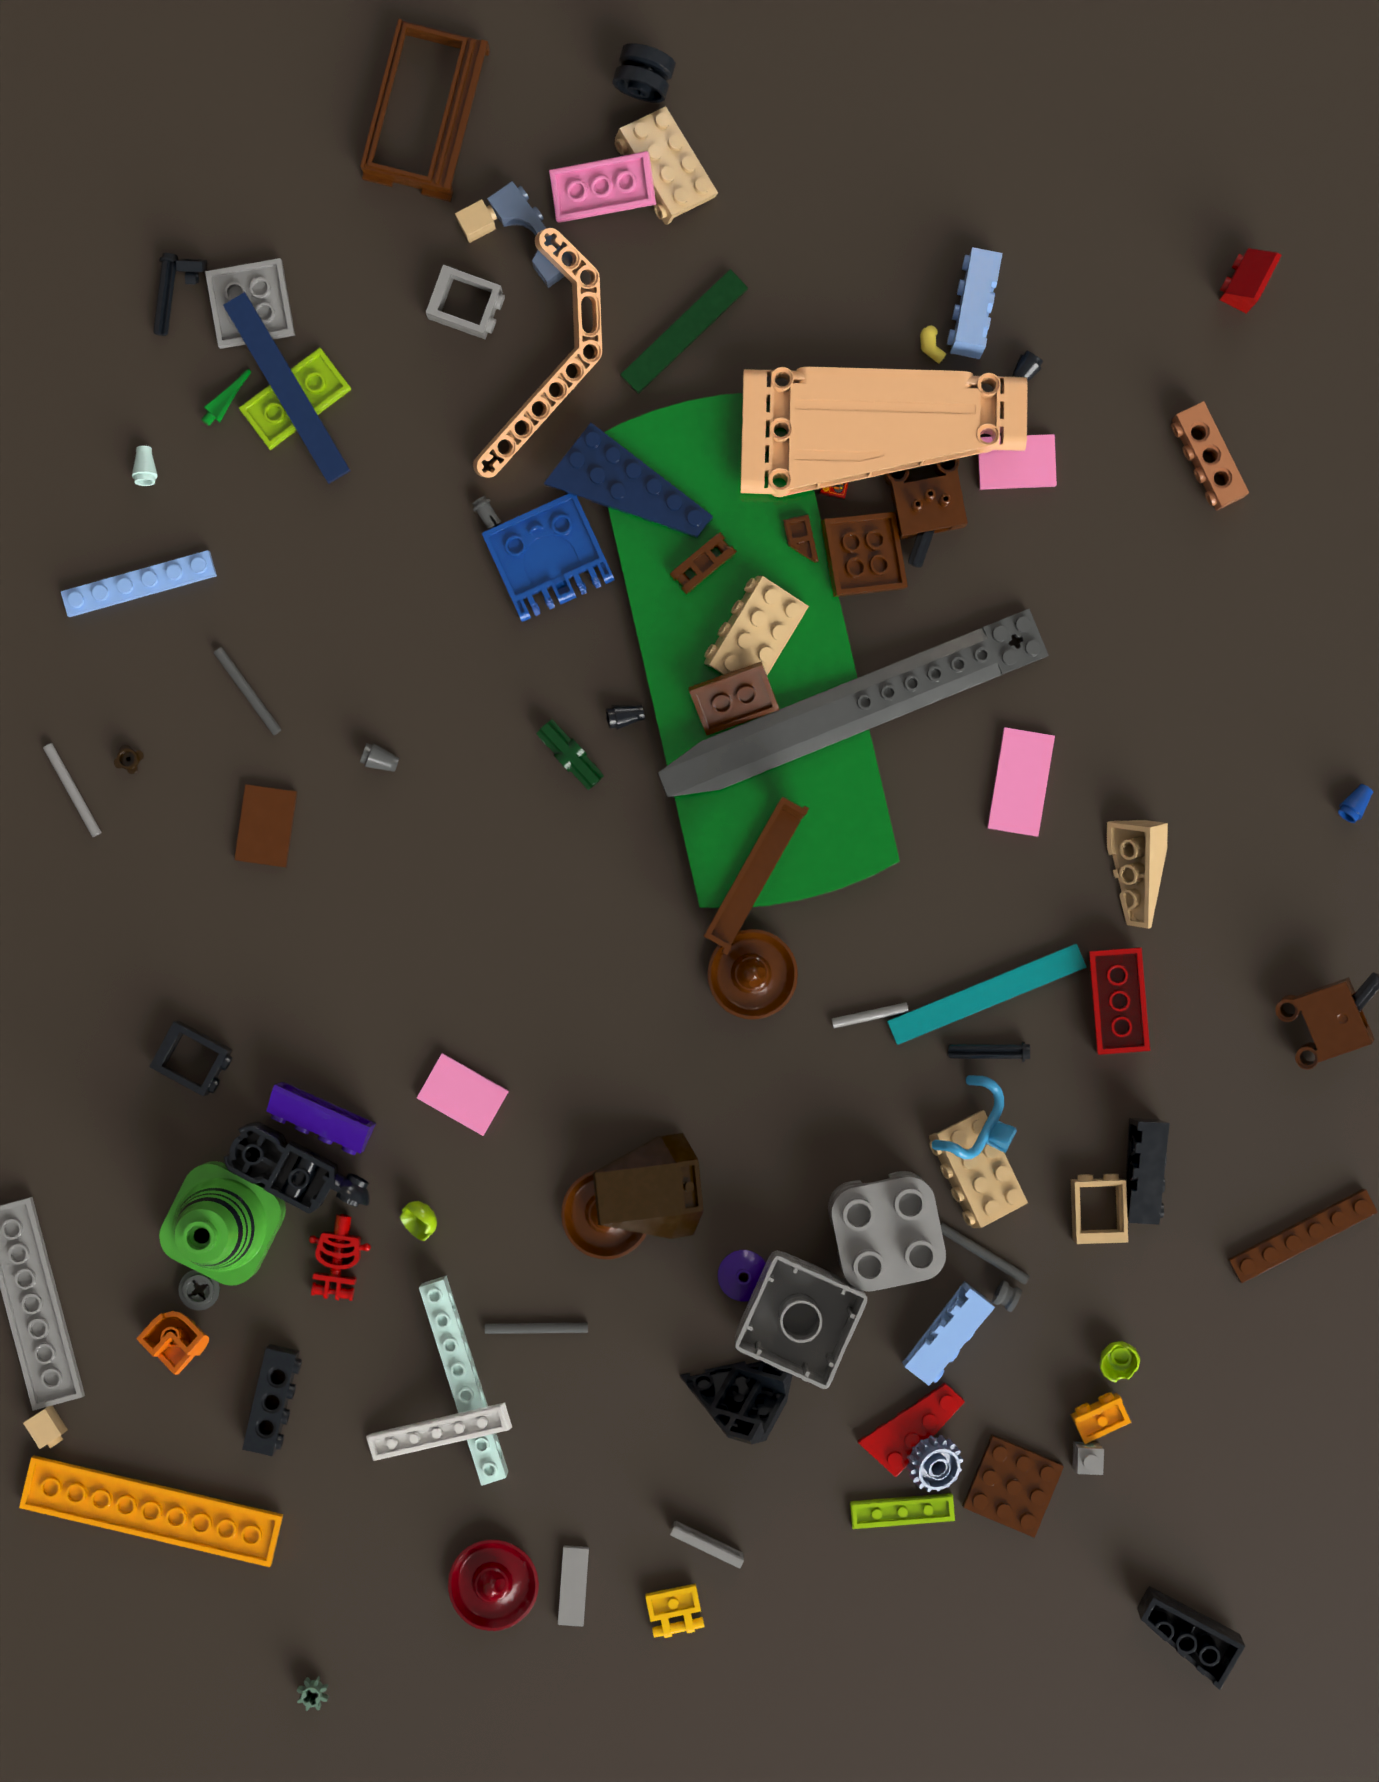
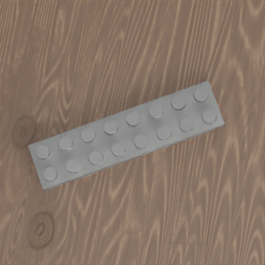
M33 1197L0 1205V1289L32 1410L85 1396Z

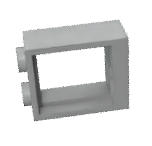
M443 265L428 304L426 315L429 320L486 339L487 334H492L496 324L494 315L496 309L500 310L502 308L505 295L502 294L501 285ZM454 279L491 292L480 325L442 312Z

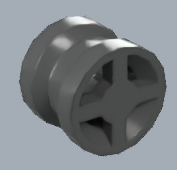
M1002 1280L993 1295L992 1303L995 1305L1001 1304L1007 1311L1012 1312L1020 1299L1022 1289L1018 1287L1013 1288L1009 1286L1007 1281Z

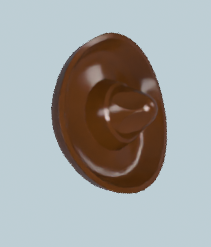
M749 929L737 933L727 955L721 953L723 947L718 945L709 962L708 983L712 995L724 1010L743 1019H762L777 1013L789 1002L796 989L798 969L792 951L779 937L767 931Z
M594 1170L578 1178L568 1189L561 1211L563 1228L570 1242L585 1255L604 1260L619 1258L637 1248L647 1234L598 1225L593 1172L597 1170Z

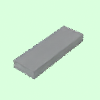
M678 1521L673 1522L670 1528L671 1536L735 1567L741 1568L744 1562L743 1552Z
M563 1546L558 1625L584 1626L589 1547Z

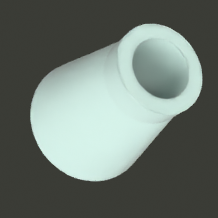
M149 446L136 447L132 478H134V483L137 485H153L158 475L152 456V448Z

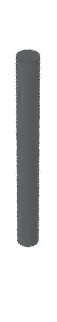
M222 647L218 648L214 652L217 659L273 735L278 734L282 730L224 649Z
M943 1222L940 1224L944 1236L1024 1285L1029 1280L1030 1276Z
M588 1322L485 1323V1334L588 1333Z

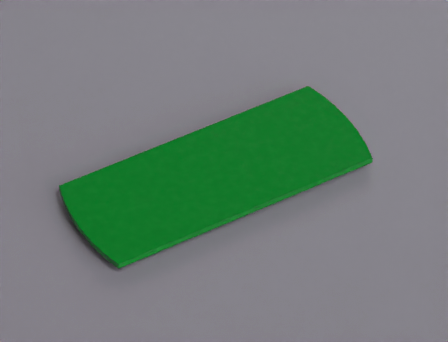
M743 393L689 400L660 408L623 422L604 432L713 516L698 538L658 523L649 522L643 518L608 507L667 766L699 742L750 722L747 721L706 736L688 687L723 675L714 668L704 664L706 659L704 655L708 647L716 643L719 638L718 631L724 622L728 623L733 615L731 609L738 600H742L746 593L744 588L751 578L764 576L809 606L767 675L779 710L857 679L839 596L833 597L821 518L814 490L783 497H775L772 494L740 493ZM766 401V412H769V401ZM766 426V437H769V426ZM784 428L774 430V433L779 437L788 434ZM765 451V463H768L767 451ZM765 477L764 488H767L768 477ZM776 478L773 480V484L776 487H784L786 481L782 478ZM809 515L819 560L817 563L810 561L788 546L783 520ZM721 532L725 537L724 541L729 547L733 546L737 553L686 595L681 589L683 586L678 580L674 581L670 573L716 534ZM717 547L711 550L716 558L722 554ZM691 568L685 572L690 580L696 575ZM869 729L721 790L674 796L700 908H719L782 797L802 808L806 806L809 809L800 821L753 907L798 901L832 892L869 878L900 862Z

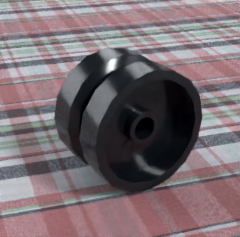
M637 43L623 45L619 58L621 66L616 68L612 81L614 87L620 92L641 101L651 103L665 101L669 88L667 80L672 78L676 65L674 59L668 54L647 45Z

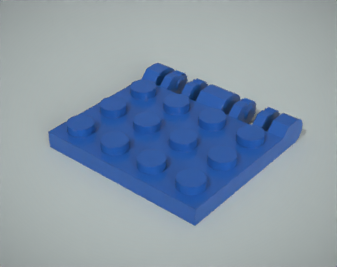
M564 495L482 533L522 622L531 619L523 601L526 598L535 616L540 614V608L533 598V595L539 592L543 593L547 607L549 609L555 608L547 590L550 587L553 588L560 605L577 598L569 582V579L574 577L581 594L587 593V588L579 576L583 572H589L590 579L596 588L601 587V584L594 570L595 567H598L605 584L615 580L577 495Z

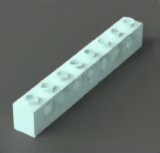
M447 1275L422 1283L419 1290L458 1413L487 1407L488 1405ZM497 1433L467 1440L481 1486L507 1477L508 1468Z

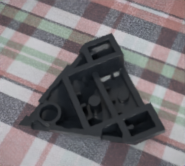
M743 1361L705 1369L703 1374L691 1376L690 1373L680 1375L684 1383L728 1438L751 1445L767 1440L787 1403L792 1374L779 1370L763 1361L746 1364Z

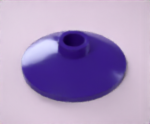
M737 1250L727 1255L718 1269V1282L722 1291L734 1300L749 1301L766 1264L763 1258L750 1250ZM740 1273H747L748 1279L746 1281L739 1280Z

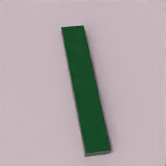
M730 269L620 374L622 379L639 394L748 290V287Z

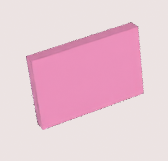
M1055 434L1027 435L1025 451L992 450L988 453L978 454L979 490L1055 487L1057 485ZM981 437L984 442L989 443L993 441L992 437Z
M442 1053L418 1094L417 1099L484 1136L509 1091Z

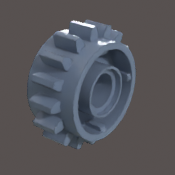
M931 1435L927 1439H921L915 1447L913 1446L911 1454L907 1457L910 1464L906 1468L910 1472L909 1477L920 1489L924 1487L927 1492L931 1490L939 1492L940 1489L950 1487L957 1480L959 1472L962 1471L960 1463L963 1462V1458L959 1455L961 1453L960 1449L951 1439L945 1440L942 1435H939L938 1438Z

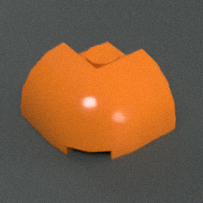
M175 1311L159 1314L136 1338L153 1357H158L174 1375H179L195 1355L200 1356L209 1342V1337L192 1319L181 1312Z

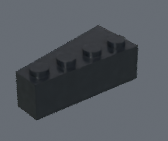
M1129 1118L1126 1166L1128 1223L1159 1225L1160 1218L1164 1216L1162 1194L1165 1192L1166 1184L1164 1174L1167 1163L1170 1123L1160 1119Z
M1149 1586L1137 1606L1140 1619L1165 1642H1168L1175 1648L1177 1653L1183 1658L1185 1657L1220 1690L1245 1648L1241 1635Z

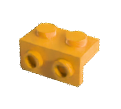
M1105 1393L1098 1398L1099 1401L1091 1405L1089 1403L1082 1404L1075 1408L1074 1413L1070 1414L1084 1444L1132 1423L1122 1403V1398L1118 1393Z

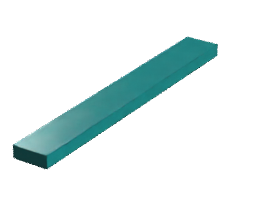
M1073 944L890 1019L887 1023L896 1045H899L1084 969L1086 965L1078 945Z

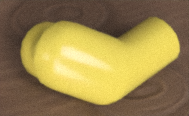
M929 325L922 329L920 334L921 350L940 364L947 353L936 346L938 331L934 326Z

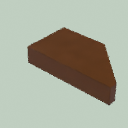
M809 515L783 520L788 546L810 561L817 563L819 560Z

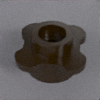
M122 745L117 758L114 760V765L116 768L126 769L129 774H135L138 772L137 766L143 760L144 754L140 750L130 749L129 745Z

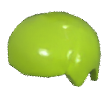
M420 1201L409 1202L402 1209L403 1213L400 1215L401 1222L418 1240H427L436 1230L437 1218L429 1205Z
M1112 1342L1101 1352L1100 1369L1104 1377L1112 1382H1117L1119 1379L1129 1380L1139 1368L1140 1356L1136 1348L1126 1342Z

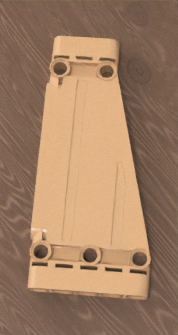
M778 367L775 370L744 369L740 493L772 494L775 497H783L962 457L988 453L992 450L1025 451L1027 443V377H1001L993 373L973 376V373L968 371L800 367L796 371H791L786 367ZM767 376H770V387H767ZM778 378H785L788 381V385L779 386L775 381ZM989 384L992 386L993 391L985 392L981 385ZM766 401H769V412H766ZM766 426H769V437H766ZM784 428L788 434L779 437L774 433V430ZM989 434L993 441L989 443L984 442L980 435ZM765 451L768 452V463H765ZM765 477H768L767 488H764ZM782 478L786 481V485L784 487H776L773 484V480Z

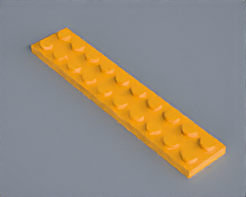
M35 1455L30 1460L19 1508L266 1567L272 1565L284 1515Z

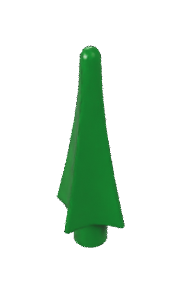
M250 369L245 370L226 390L204 406L206 414L201 420L206 425L210 426L215 419L219 423L221 422L237 392L251 374Z

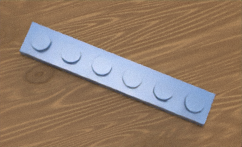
M207 550L61 591L67 616L73 617L216 577L217 574L211 553Z

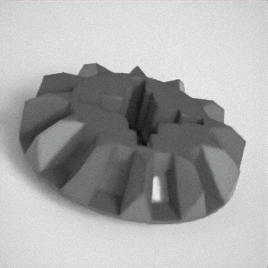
M192 1270L183 1276L179 1283L178 1291L181 1301L188 1308L205 1310L218 1300L221 1288L217 1281ZM195 1282L199 1285L208 1284L204 1290V1296L200 1293L191 1295L194 1292L193 1290L196 1289Z

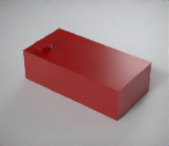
M1142 948L1088 951L1097 1054L1150 1051Z

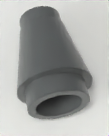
M366 743L360 759V763L365 764V767L395 772L399 757H396L375 743L373 745Z

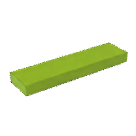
M952 1493L850 1501L852 1529L955 1521Z

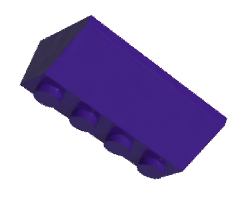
M285 1082L274 1085L266 1112L272 1114V1119L283 1124L289 1121L295 1124L294 1128L305 1134H309L310 1131L318 1134L320 1141L330 1145L333 1142L342 1145L341 1150L352 1155H356V1152L360 1154L364 1152L376 1123Z

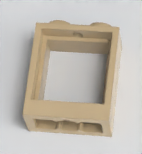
M1091 1174L1077 1175L1078 1179H1071L1073 1242L1076 1244L1128 1242L1126 1180L1119 1178V1174H1103V1178L1093 1179ZM1116 1186L1117 1229L1081 1230L1080 1187Z

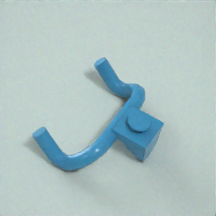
M968 1075L966 1077L968 1085L983 1086L992 1092L994 1097L993 1109L976 1142L970 1149H964L954 1142L945 1140H933L932 1148L934 1150L951 1152L964 1160L973 1159L978 1156L986 1144L1006 1153L1017 1130L1016 1127L999 1121L1004 1108L1003 1091L998 1083L991 1078Z

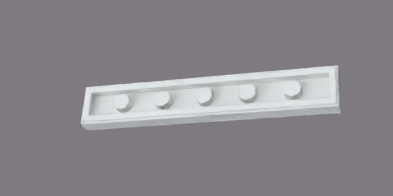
M504 1402L371 1433L366 1438L373 1461L508 1431L512 1428V1424Z

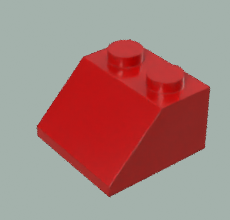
M1248 248L1243 255L1238 254L1231 267L1235 269L1232 277L1227 276L1220 288V291L1223 292L1220 301L1247 314L1258 302L1282 255L1277 252Z

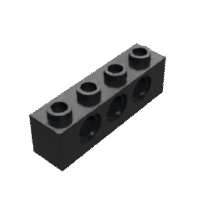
M272 1344L266 1347L242 1450L273 1456L277 1449L281 1450L285 1436L281 1434L283 1424L287 1425L290 1416V1409H287L289 1399H293L296 1390V1384H293L294 1374H299L302 1359L298 1358L300 1351ZM274 1370H282L285 1373V1380H276ZM268 1395L277 1396L280 1401L279 1406L270 1405ZM262 1421H271L274 1430L266 1431L262 1427Z

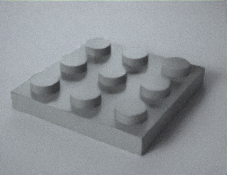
M281 258L205 271L217 343L220 349L245 345L244 340L223 304L244 292L247 294L273 339L295 336Z

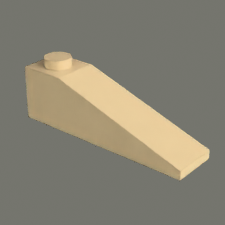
M1149 820L1107 822L1108 854L1113 857L1116 869L1113 870L1114 877L1119 880L1121 888L1119 896L1127 925L1148 929L1152 927L1167 852L1168 823Z

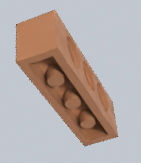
M1203 401L1176 414L1171 424L1173 433L1177 438H1181L1184 445L1183 453L1187 460L1192 461L1195 467L1194 475L1200 484L1203 483L1207 491L1205 492V497L1209 505L1214 506L1217 511L1249 494L1205 402ZM1192 429H1197L1201 432V440H1196L1192 437ZM1203 452L1212 454L1213 463H1208L1203 459ZM1214 475H1221L1224 478V486H1219L1214 482Z

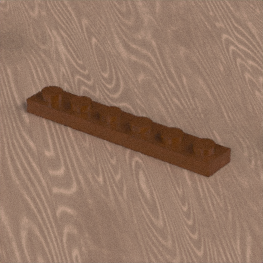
M1362 1189L1229 1258L1228 1261L1239 1282L1244 1283L1378 1213L1367 1190Z

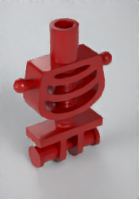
M336 1214L334 1232L325 1231L321 1234L320 1239L314 1235L309 1237L310 1243L318 1244L315 1252L316 1259L324 1266L331 1268L330 1274L313 1273L312 1279L325 1281V1285L313 1282L312 1296L315 1294L323 1295L324 1299H328L329 1294L335 1295V1300L338 1301L340 1298L349 1299V1301L353 1300L354 1288H342V1284L355 1285L357 1278L341 1276V1269L355 1266L361 1258V1250L369 1251L371 1246L369 1243L361 1245L360 1236L349 1235L352 1216ZM325 1243L328 1244V1245L334 1246V1248L331 1249V1248L327 1247V1246L325 1245ZM354 1246V1250L347 1252L344 1251V1248ZM322 1252L332 1256L333 1261L326 1259ZM355 1256L354 1260L349 1263L342 1262L343 1258ZM331 1282L337 1283L336 1289L330 1288Z

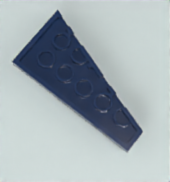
M592 423L588 425L544 482V485L560 489L574 496L577 495L597 504L643 518L646 521L658 523L698 538L713 518L710 513Z

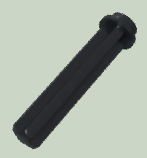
M163 253L162 257L159 258L162 266L153 330L154 334L158 336H166L169 330L176 261L178 260V255L172 253Z
M1022 1041L1021 1045L950 1044L948 1046V1057L954 1059H1021L1022 1062H1025V1059H1030V1044H1025V1041Z

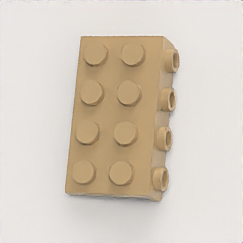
M666 106L619 128L615 137V146L620 154L624 156L645 151L649 152L656 205H653L654 211L664 224L671 223L675 217L717 196L716 188Z
M756 576L747 582L744 588L745 595L742 600H738L731 609L733 615L728 623L724 622L718 631L719 638L716 643L711 644L705 652L704 657L706 659L704 664L714 668L723 675L761 661L768 675L809 607L764 576Z
M984 1110L938 1133L929 1135L931 1141L929 1143L930 1148L938 1156L942 1164L940 1166L941 1172L946 1179H949L952 1186V1195L960 1203L964 1211L962 1215L965 1222L972 1228H982L1028 1203L1004 1152L986 1144L978 1156L973 1159L964 1160L951 1152L934 1150L932 1148L933 1140H945L954 1142L964 1149H970L976 1142L988 1119Z

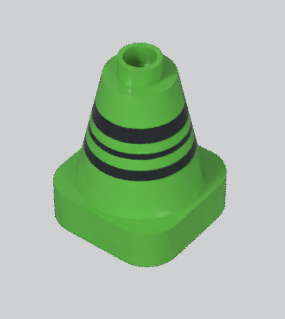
M218 1161L204 1163L194 1168L185 1178L160 1229L159 1239L161 1247L173 1260L219 1283L231 1286L239 1285L247 1281L259 1270L285 1218V1201L263 1190L265 1184H252L229 1172L225 1163ZM198 1228H204L209 1232V1240L206 1243L196 1241L194 1234Z

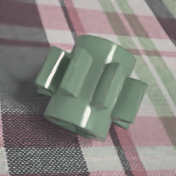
M319 1676L316 1680L312 1681L306 1677L304 1681L305 1686L300 1685L297 1688V1692L302 1694L297 1703H303L306 1706V1711L310 1707L320 1710L321 1701L327 1702L329 1698L327 1694H324L329 1685H323L320 1682ZM309 1690H310L312 1693L317 1692V1696L315 1697L314 1694L309 1695V1694H308Z

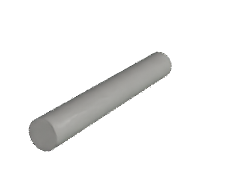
M907 1002L836 1017L831 1020L833 1028H838L909 1011Z

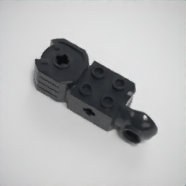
M252 1122L239 1128L238 1130L242 1134L235 1138L230 1146V1153L224 1156V1162L229 1172L252 1184H265L263 1190L308 1214L317 1210L323 1204L331 1189L337 1192V1198L355 1207L359 1204L369 1205L368 1181L353 1173H348L347 1177L339 1174L336 1163L294 1141L287 1144L282 1133L261 1122ZM252 1147H256L260 1151L259 1156H254L255 1151L252 1150Z

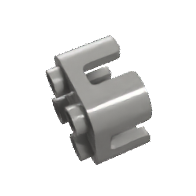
M899 1171L888 1174L889 1179L870 1183H862L860 1180L846 1182L839 1185L829 1198L828 1212L835 1233L839 1265L846 1280L853 1287L861 1291H876L929 1280L935 1277L944 1266L946 1250L933 1191L921 1177L912 1172Z

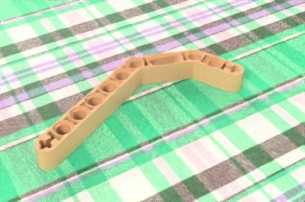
M547 228L538 232L535 237V246L572 283L574 349L475 458L473 468L476 474L481 477H494L602 356L599 272L554 228ZM551 235V243L553 245L545 246V237ZM562 245L563 248L556 251L557 249L555 247H559ZM564 252H568L572 256L573 261L570 266H566L562 262L561 258ZM583 270L591 275V281L588 285L582 283L580 279V274ZM584 297H588L592 302L593 329L590 333H586L582 328L581 301ZM586 345H590L594 350L591 359H587L583 355V349ZM569 364L575 365L577 369V374L574 378H570L566 374V368ZM552 383H556L560 387V393L556 397L551 396L549 393V386ZM537 401L543 406V412L539 416L534 415L532 412V405ZM520 420L526 425V431L522 435H518L515 432V424ZM503 439L509 443V450L505 454H501L497 448L498 443ZM493 455L500 458V461L493 459L490 462V471H482L484 467L482 461H490Z

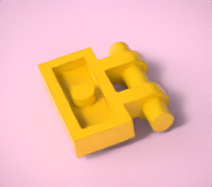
M696 1583L645 1594L650 1622L661 1620L662 1624L652 1627L654 1638L660 1636L668 1638L672 1637L674 1633L684 1631L692 1633L695 1632V1629L705 1627L703 1617L693 1619L691 1614L701 1612ZM684 1616V1621L670 1623L669 1618Z

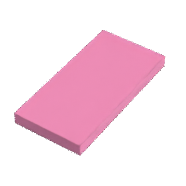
M648 151L549 170L556 222L558 223L656 205Z
M1003 728L987 829L1035 837L1039 836L1055 736Z

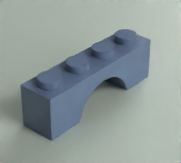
M513 181L487 198L489 205H491L504 227L510 225L523 226L533 232L535 236L541 230L547 229L541 222L544 218L536 206L531 208L527 202L529 199L527 193L522 186L517 188ZM552 236L545 237V246L553 245L551 243ZM537 250L532 260L533 268L549 288L565 276ZM568 252L563 253L561 258L563 264L570 266L573 261L571 254Z

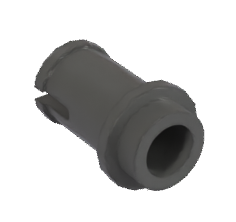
M483 496L472 503L474 506L473 511H477L487 530H489L493 526L499 525L502 521L491 507V500Z

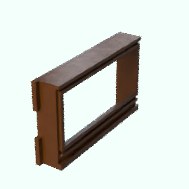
M398 18L360 165L363 172V180L392 187L394 182L421 189V195L451 202L453 196L451 185L485 55L489 56L490 53L488 41L433 29ZM406 35L460 49L428 177L373 163Z
M784 797L777 804L703 936L723 947L721 953L727 955L731 949L733 940L800 821L808 812V807L803 806L802 808Z

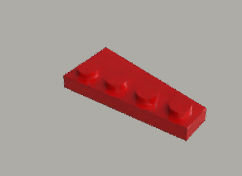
M943 1383L919 1399L917 1403L908 1409H904L896 1417L887 1423H883L876 1430L857 1441L893 1476L897 1477L909 1464L907 1457L911 1454L913 1446L915 1447L921 1439L924 1440L931 1435L934 1436L965 1403V1400L947 1383Z

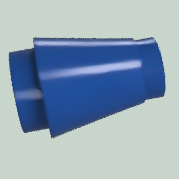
M1360 784L1339 805L1338 814L1350 823H1356L1357 820H1361L1373 794L1372 789L1364 784Z

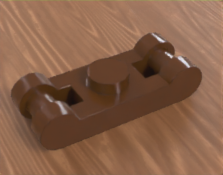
M721 532L716 534L670 573L674 581L678 580L683 586L681 589L686 595L737 553L733 546L729 547L724 541L725 537ZM715 547L722 553L717 558L711 552ZM690 568L696 574L691 580L685 574Z

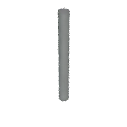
M52 743L44 746L45 753L91 836L95 837L101 834V830Z

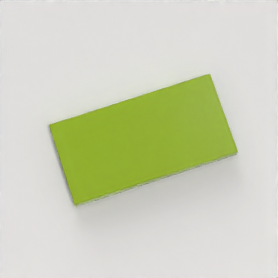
M320 347L291 368L317 414H320L352 390ZM270 385L239 407L240 411L270 450L297 431Z

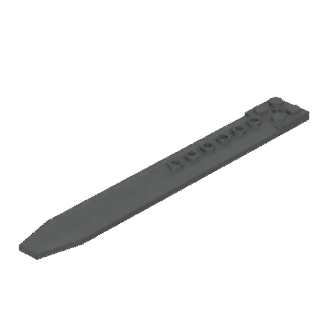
M1027 609L703 740L657 774L667 797L721 790L1049 655L1031 611ZM1012 635L1020 638L1019 649L1009 645Z

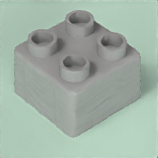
M773 1251L768 1257L737 1326L735 1348L748 1356L797 1376L803 1381L812 1383L822 1389H827L835 1376L845 1349L867 1304V1296L864 1291L853 1287L845 1278L839 1277L786 1252Z

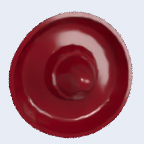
M500 1540L480 1541L467 1547L454 1561L448 1578L449 1596L457 1614L469 1625L487 1631L504 1630L520 1622L534 1606L539 1590L537 1571L528 1555L518 1547Z

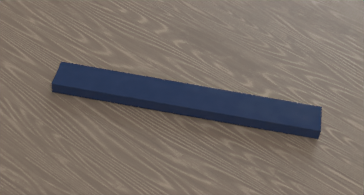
M244 292L223 304L328 484L350 472L351 470L247 294Z

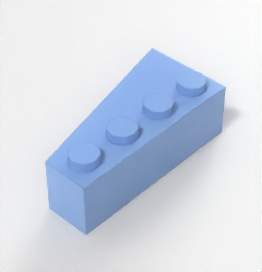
M972 247L970 254L964 256L962 270L966 271L965 279H960L957 295L961 296L960 304H955L952 320H956L955 329H950L947 345H951V354L980 359L987 343L986 336L991 318L988 316L994 304L995 293L993 291L998 281L1002 253Z
M964 1281L902 1362L904 1367L928 1386L932 1382L936 1383L942 1377L943 1369L946 1365L954 1361L962 1346L971 1339L978 1327L995 1308L993 1304Z

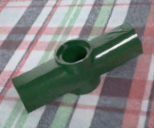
M553 719L536 733L542 742L552 750L554 757L568 772L571 771L588 791L604 777L598 767L589 760L587 753L573 738L570 739Z

